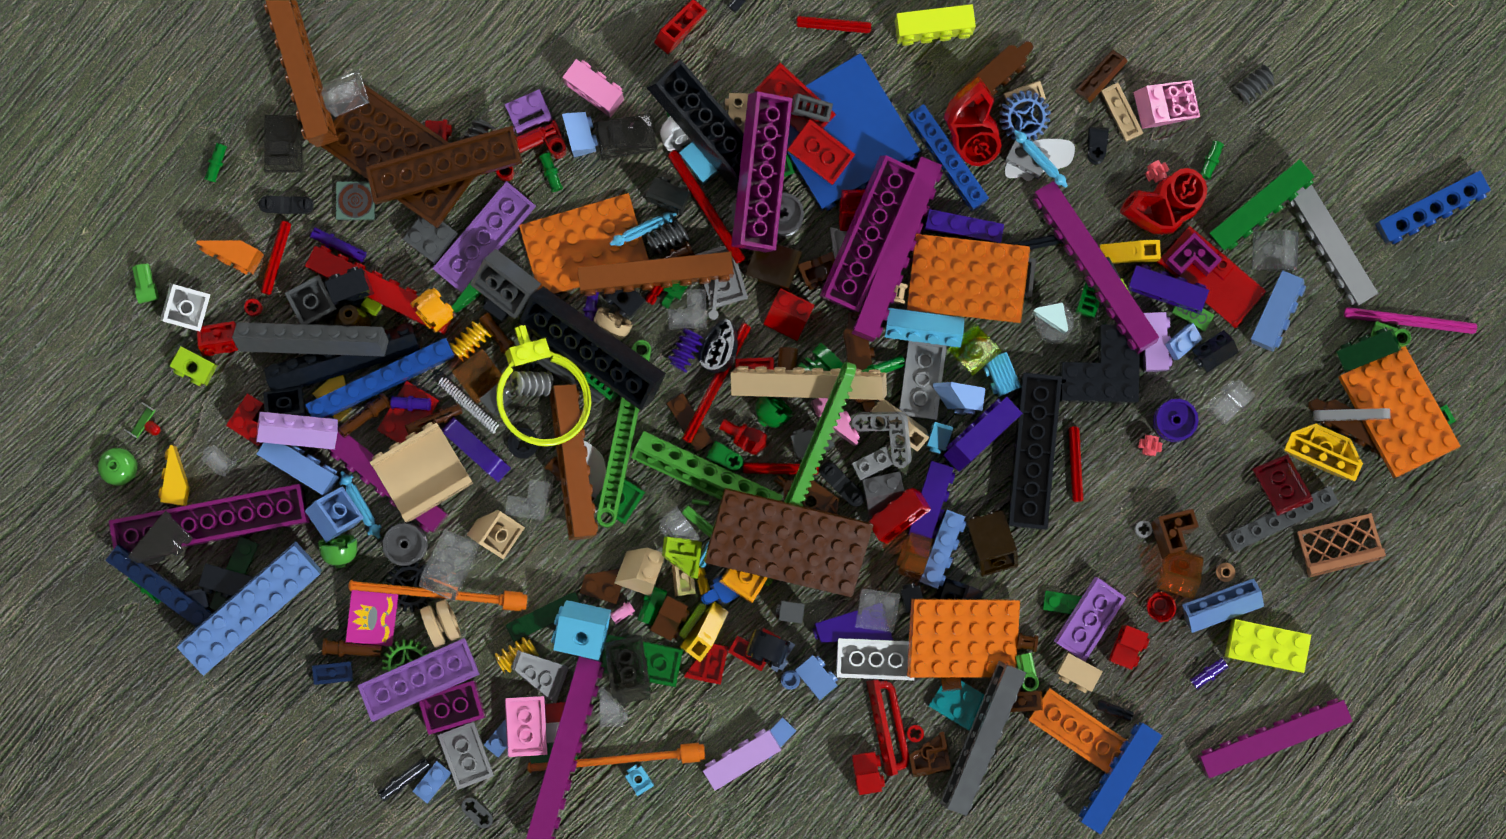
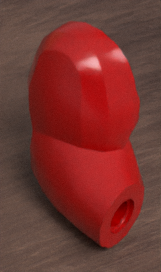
M979 76L954 96L949 102L944 115L945 122L950 130L952 145L960 157L972 166H982L990 163L998 156L1002 146L997 123L989 115L994 103V97Z
M1190 168L1180 169L1161 180L1154 192L1134 191L1123 203L1120 213L1140 228L1152 234H1171L1184 221L1194 217L1202 207L1207 194L1206 181L1196 170Z

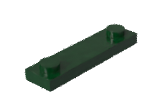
M240 537L226 569L246 574L259 544ZM216 591L209 608L217 610L229 598L220 596L221 592Z
M574 591L506 624L505 626L513 642L555 623L559 608L564 606L566 600L581 603L576 592Z

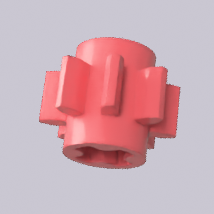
M1157 160L1147 166L1148 171L1145 175L1148 181L1154 180L1156 184L1167 177L1166 172L1170 169L1166 162L1161 164Z
M1145 435L1144 439L1139 440L1138 448L1142 449L1141 454L1156 456V452L1160 453L1162 451L1163 443L1159 442V437Z

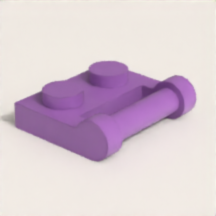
M540 89L505 104L518 136L523 134V131L546 121L548 123L553 121ZM543 110V115L521 125L519 124L518 120Z

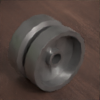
M783 192L780 213H785L786 216L783 218L779 217L777 237L780 238L790 237L797 233L802 226L804 218L803 206L799 199L792 194Z
M401 523L391 527L383 539V551L386 557L392 563L400 566L411 565L420 561L428 548V539L425 532L419 526L412 523ZM407 541L408 547H402L401 543Z

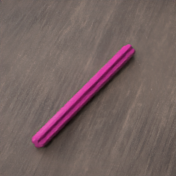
M1350 307L1344 310V317L1350 319L1475 334L1477 331L1476 323Z

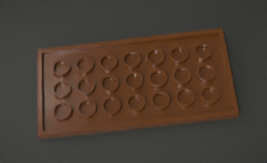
M362 83L333 122L338 141L323 145L321 148L368 180L367 166L449 144V142ZM475 177L396 200L438 228Z
M724 488L704 562L852 597L874 525L857 519Z

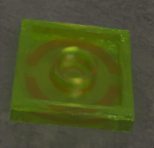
M978 326L962 339L961 347L949 349L950 354L972 376L1002 352Z
M699 603L680 631L679 636L684 639L688 636L707 608L705 605Z

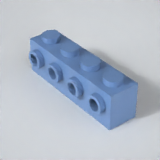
M1282 270L1252 335V344L1274 352L1275 347L1279 348L1283 339L1280 336L1283 330L1286 331L1290 324V314H1294L1298 307L1296 301L1305 292L1306 286L1304 285L1303 278Z
M945 510L936 538L918 581L919 583L935 589L943 586L946 578L943 575L945 568H949L953 560L950 557L952 550L956 551L960 541L957 539L959 531L963 533L967 523L964 521L965 516Z
M1255 579L1182 604L1185 621L1192 633L1264 607L1262 592Z

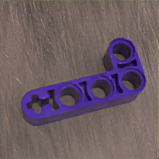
M455 417L442 429L444 435L498 483L510 471L511 467Z

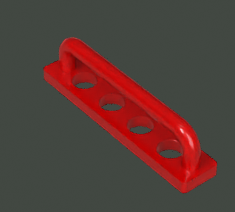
M869 680L866 683L885 775H898V771L905 769L909 764V752L894 685L888 681ZM884 688L888 690L902 757L900 763L895 761L881 689Z

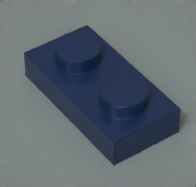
M352 662L312 666L314 685L353 681Z

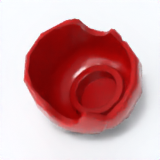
M1156 592L1148 598L1146 608L1151 618L1157 622H1167L1175 615L1176 603L1169 594Z

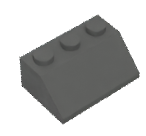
M495 249L483 260L470 285L516 319L527 306L531 295L538 290L541 283Z

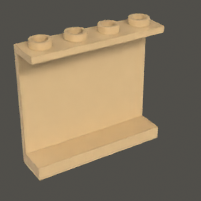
M432 422L422 427L423 431L418 434L416 432L411 433L403 443L397 442L391 445L388 452L384 454L380 452L372 457L373 460L370 462L406 523L474 484L437 422L435 424Z

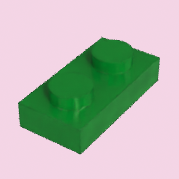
M1045 591L1042 610L1071 614L1082 596Z

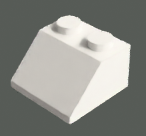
M170 283L160 320L200 331L210 294Z

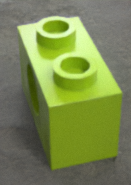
M180 346L170 367L174 368L173 373L181 377L185 375L191 377L190 382L201 386V384L207 386L218 365ZM196 363L197 370L193 373H190V364Z

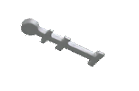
M718 279L715 280L714 291L710 290V294L714 295L713 302H709V305H712V310L709 312L711 320L718 318L716 306L721 305L717 302V295L722 293V291H718Z

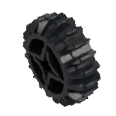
M419 561L415 562L414 566L412 564L407 567L401 566V569L398 566H394L396 573L391 571L388 573L393 577L392 580L388 578L385 580L391 583V585H396L398 581L403 586H407L403 581L407 583L414 581L413 586L420 588L419 581L423 575L426 580V588L431 589L437 586V583H431V580L436 579V576L429 577L432 570L428 569L425 572L426 564L419 568ZM409 570L417 571L409 580L400 576ZM398 595L397 609L404 605L403 611L406 612L408 606H410V611L414 612L415 606H417V609L420 611L422 609L421 604L427 607L429 604L426 600L433 601L434 598L422 597L416 602L409 603L406 602V599L410 595H402L401 597Z

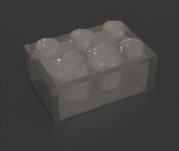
M444 529L421 574L419 586L455 601L477 557L480 544Z

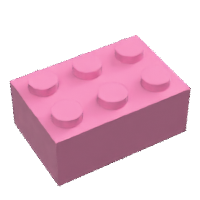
M576 59L563 76L564 84L611 118L624 101L622 88L614 82L610 84L606 80V76L601 72L597 71L595 73L590 69L591 66L584 60L580 62Z

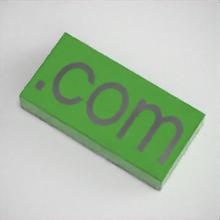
M1177 306L1171 312L1189 324L1194 323L1196 328L1203 332L1206 331L1214 317V314L1204 308L1201 315Z

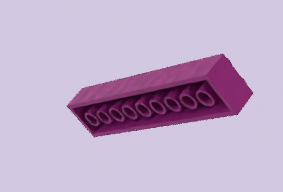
M296 484L109 520L113 549L119 544L134 556H140L310 523L305 512L307 505L303 485Z

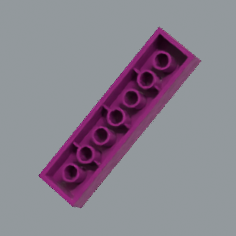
M758 91L748 94L732 247L761 252L776 250L793 98Z
M887 155L879 157L819 295L820 297L850 311H860L918 177L919 170Z

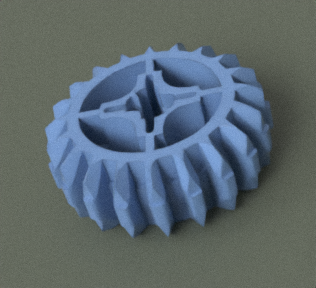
M1028 90L1025 95L1023 91H1019V97L1016 93H1013L1014 99L1011 100L1007 97L1006 100L1009 104H1002L1005 111H1000L999 114L1004 117L1000 118L999 121L1005 124L1001 128L1003 130L1007 129L1005 134L1007 136L1012 134L1011 138L1015 140V130L1024 132L1028 140H1031V136L1036 140L1038 139L1036 133L1043 135L1042 127L1048 128L1044 123L1050 122V118L1046 117V115L1051 114V112L1045 110L1049 105L1043 103V97L1038 98L1039 94L1034 93L1032 95L1031 91ZM1029 101L1022 109L1015 108L1019 103ZM1034 105L1037 106L1039 111L1038 119L1033 116ZM1012 113L1015 114L1017 117V121L1015 123L1017 126L1015 128L1011 123ZM1018 113L1027 114L1032 120L1028 118L1023 119ZM1028 124L1035 125L1033 128L1027 131H1021L1022 128L1024 129L1025 126Z

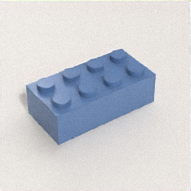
M273 443L262 444L257 452L258 456L321 495L329 494L340 478L336 475L337 471L328 465H319L321 462L319 459L309 454L307 456L303 455L305 451L297 446Z

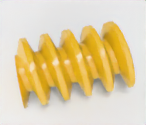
M472 321L473 329L466 327L468 334L461 332L462 339L454 338L456 345L451 342L449 343L452 351L463 362V356L468 359L470 358L468 351L475 353L473 346L480 348L479 341L486 342L485 335L490 338L492 337L480 323Z
M522 637V644L515 641L516 648L508 645L509 652L501 649L502 656L495 653V658L504 674L505 670L509 673L512 672L511 666L518 650L539 656L530 638L527 641Z

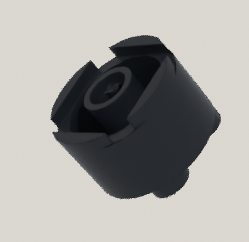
M754 629L746 648V655L760 661L764 658V662L779 668L783 664L790 642Z

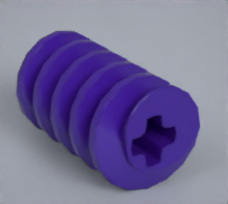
M683 329V333L686 336H679L682 343H675L678 349L671 350L675 356L669 355L668 359L671 362L669 364L687 373L688 371L684 366L692 365L688 359H695L692 352H699L695 346H702L703 344L699 339L704 338L691 330Z

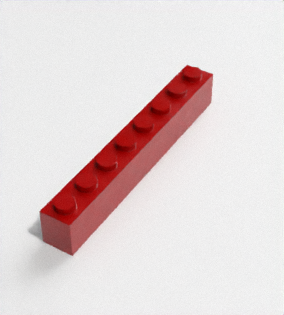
M323 245L320 248L314 247L305 265L307 269L328 278L335 274L344 275L348 269L353 267L362 268L367 273L374 292L373 295L367 296V298L426 326L415 313L418 310L416 306L412 308L410 305L418 297L416 295L417 291L409 287L405 290L399 287L400 283L393 279H389V281L382 279V274L374 270L370 273L365 270L366 266L358 262L352 264L348 262L349 258L344 255L338 254V256L331 254V249ZM452 319L437 332L445 335Z

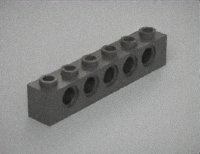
M1331 486L1311 493L1313 501L1279 516L1273 511L1224 534L1223 537L1230 552H1236L1338 504L1339 502Z

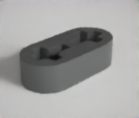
M469 797L462 802V811L477 826L488 828L492 825L494 820L492 813L477 799ZM467 801L469 803H471L472 801L475 803L474 808L477 810L476 813L473 810H466ZM477 814L488 815L489 824H481V818Z

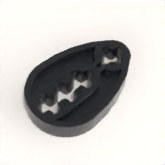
M728 319L720 320L711 329L702 343L703 345L699 351V361L707 371L722 373L734 363L738 337L735 325ZM720 352L721 355L715 358L714 355Z

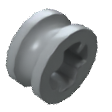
M1140 521L1134 528L1136 535L1140 538L1150 536L1153 531L1148 521ZM1146 524L1149 530L1143 535L1141 534L1142 531L1139 532L1138 528Z

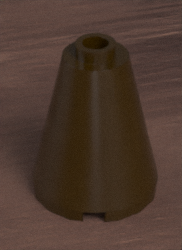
M346 305L335 316L333 325L371 327V319L363 309Z

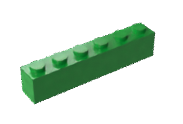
M1299 159L1211 231V236L1224 251L1226 249L1231 251L1238 245L1237 240L1242 236L1246 239L1254 232L1252 230L1253 227L1257 224L1262 226L1269 220L1267 216L1270 213H1278L1284 208L1282 204L1286 200L1291 202L1299 195L1297 191L1302 187L1306 190L1314 183L1312 179L1315 176Z

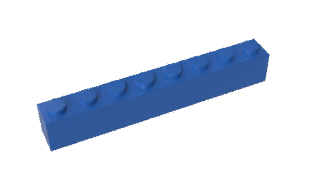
M441 339L305 405L311 417L330 418L453 359L454 354L447 339Z

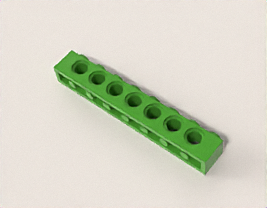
M643 431L631 457L642 464L720 500L722 499L724 488L781 501L783 495L645 431Z

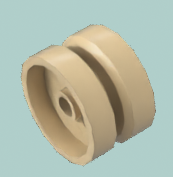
M447 599L436 602L437 614L430 605L420 609L424 625L435 648L445 645L446 638L444 632L450 641L462 638L458 621Z

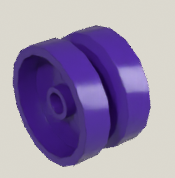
M1171 399L1160 405L1152 419L1156 434L1163 440L1171 443L1180 442L1192 436L1199 422L1198 413L1194 406L1182 399ZM1175 417L1176 420H1179V423H1174L1173 418Z

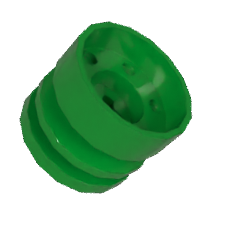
M820 343L812 351L816 359L815 361L808 357L804 358L809 367L801 362L797 365V367L804 368L807 371H812L813 368H823V371H831V369L835 368L841 369L843 363L831 350Z

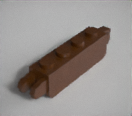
M1026 41L1018 48L1015 45H1009L959 89L958 92L979 76L991 94L995 96L998 93L996 89L999 86H1006L1012 80L1011 76L1015 72L1019 74L1026 68L1024 64L1028 60L1026 57L1033 50L1032 43Z
M859 312L848 313V327L843 332L847 361L855 364L856 369L863 370L872 364V359L875 358L874 349L869 347L868 340L851 334ZM854 399L857 404L863 405L864 412H870L875 406V401H878Z
M1314 399L1308 402V407L1312 412L1315 410L1352 409L1336 399L1327 402ZM1362 420L1320 422L1324 427L1329 429L1333 427L1338 430L1337 433L1354 439L1356 445L1363 448L1366 446L1371 449L1370 452L1381 457Z

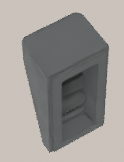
M797 93L792 99L791 114L828 123L833 104ZM799 101H802L801 108L798 109ZM807 103H810L807 112L805 111ZM814 105H817L816 114L813 113ZM822 106L825 107L823 116L820 115Z

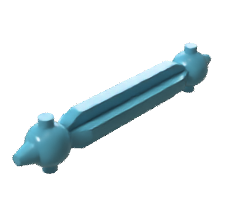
M1015 130L1016 141L1022 143L1024 150L1049 177L1055 178L1054 181L1057 185H1062L1066 188L1068 185L1065 176L1059 174L1056 166L1031 140L1027 139L1024 132Z
M665 212L663 216H657L625 231L622 235H616L613 237L610 245L621 246L624 242L632 241L661 227L664 223H671L677 213Z
M341 471V481L339 484L346 486L347 494L364 517L362 520L369 527L367 534L373 535L378 539L381 538L380 529L382 526L375 524L373 514L357 486L352 483L354 476Z

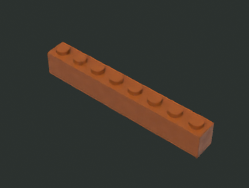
M731 252L578 268L580 294L585 296L596 295V292L612 294L615 293V290L631 292L634 291V288L650 290L654 288L653 286L669 288L673 284L688 286L692 282L698 281L700 284H707L711 280L716 279L719 282H726L733 278L734 275Z
M576 384L556 385L551 388L549 398L555 438L571 431L582 415V410L579 408L578 403L580 393L576 388ZM584 427L570 440L556 445L569 540L591 539L598 532V524L594 519L595 504L591 498L593 487L589 483L590 467L586 461L588 451L587 447L584 446Z

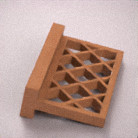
M1372 513L1297 532L1307 566L1308 578L1382 560L1386 556L1384 548L1382 549ZM1368 519L1370 528L1367 532L1357 527L1361 520ZM1346 524L1353 528L1349 537L1339 532L1342 525ZM1329 529L1334 532L1331 541L1320 536L1323 530ZM1355 530L1365 535L1361 544L1351 538ZM1311 534L1316 537L1312 546L1304 542L1302 535ZM1337 534L1346 539L1342 548L1332 543ZM1367 536L1375 541V548L1369 549L1363 545ZM1318 539L1328 544L1324 553L1314 548ZM1349 541L1359 546L1355 553L1344 550ZM1330 546L1340 551L1337 557L1332 558L1326 555ZM1311 551L1321 555L1319 562H1310L1309 554Z

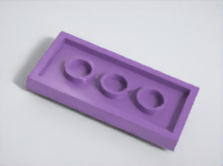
M1094 577L1054 642L1075 657L1086 662L1126 597L1101 579Z

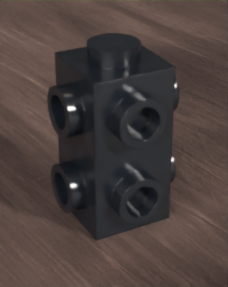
M1225 330L1192 350L1195 356L1193 359L1194 363L1199 369L1202 367L1206 373L1239 353L1234 339Z

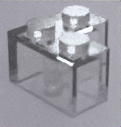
M706 289L687 290V309H668L669 331H682L683 329L707 330Z
M1240 379L1236 381L1231 380L1222 387L1221 391L1223 393L1219 397L1215 395L1208 402L1210 406L1206 410L1218 422L1225 425L1256 395Z
M530 479L527 498L508 495L505 515L545 521L551 483Z

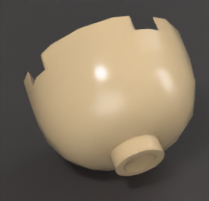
M598 308L593 322L618 340L624 339L633 326L631 325L632 322L618 312H615V314L609 313V308Z

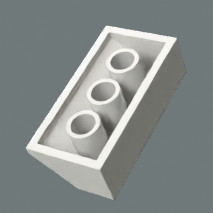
M838 638L836 677L914 681L915 678L907 677L909 641Z

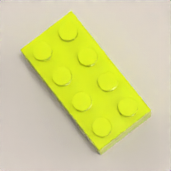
M973 4L897 13L895 18L897 44L902 43L903 46L914 44L913 42L921 41L923 44L931 43L933 39H940V41H949L951 37L966 39L973 35L976 27Z
M1231 619L1224 657L1304 673L1311 635Z

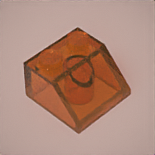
M483 349L452 371L476 404L481 401L480 398L498 384L502 375Z
M1183 552L1179 556L1163 559L1158 574L1157 589L1194 599L1201 584L1204 558Z

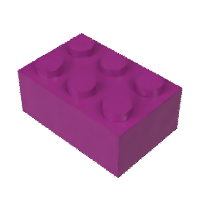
M476 680L450 687L419 701L428 735L486 718Z

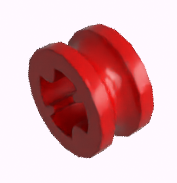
M249 299L244 304L245 312L251 317L259 316L263 310L262 304L257 299ZM251 303H253L254 305H258V308H256V312H253L252 310L249 311V308H251V306L249 305Z
M913 725L908 728L907 737L912 742H919L924 737V731L920 726ZM913 728L921 731L919 739L911 738L910 733L912 732L910 731Z

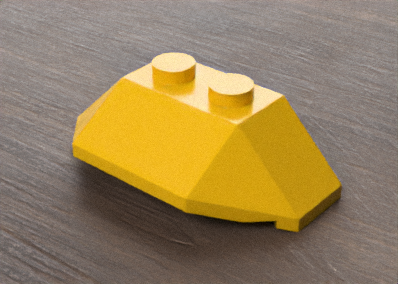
M1316 423L1292 432L1284 448L1285 452L1302 462L1354 482L1363 465L1350 438Z

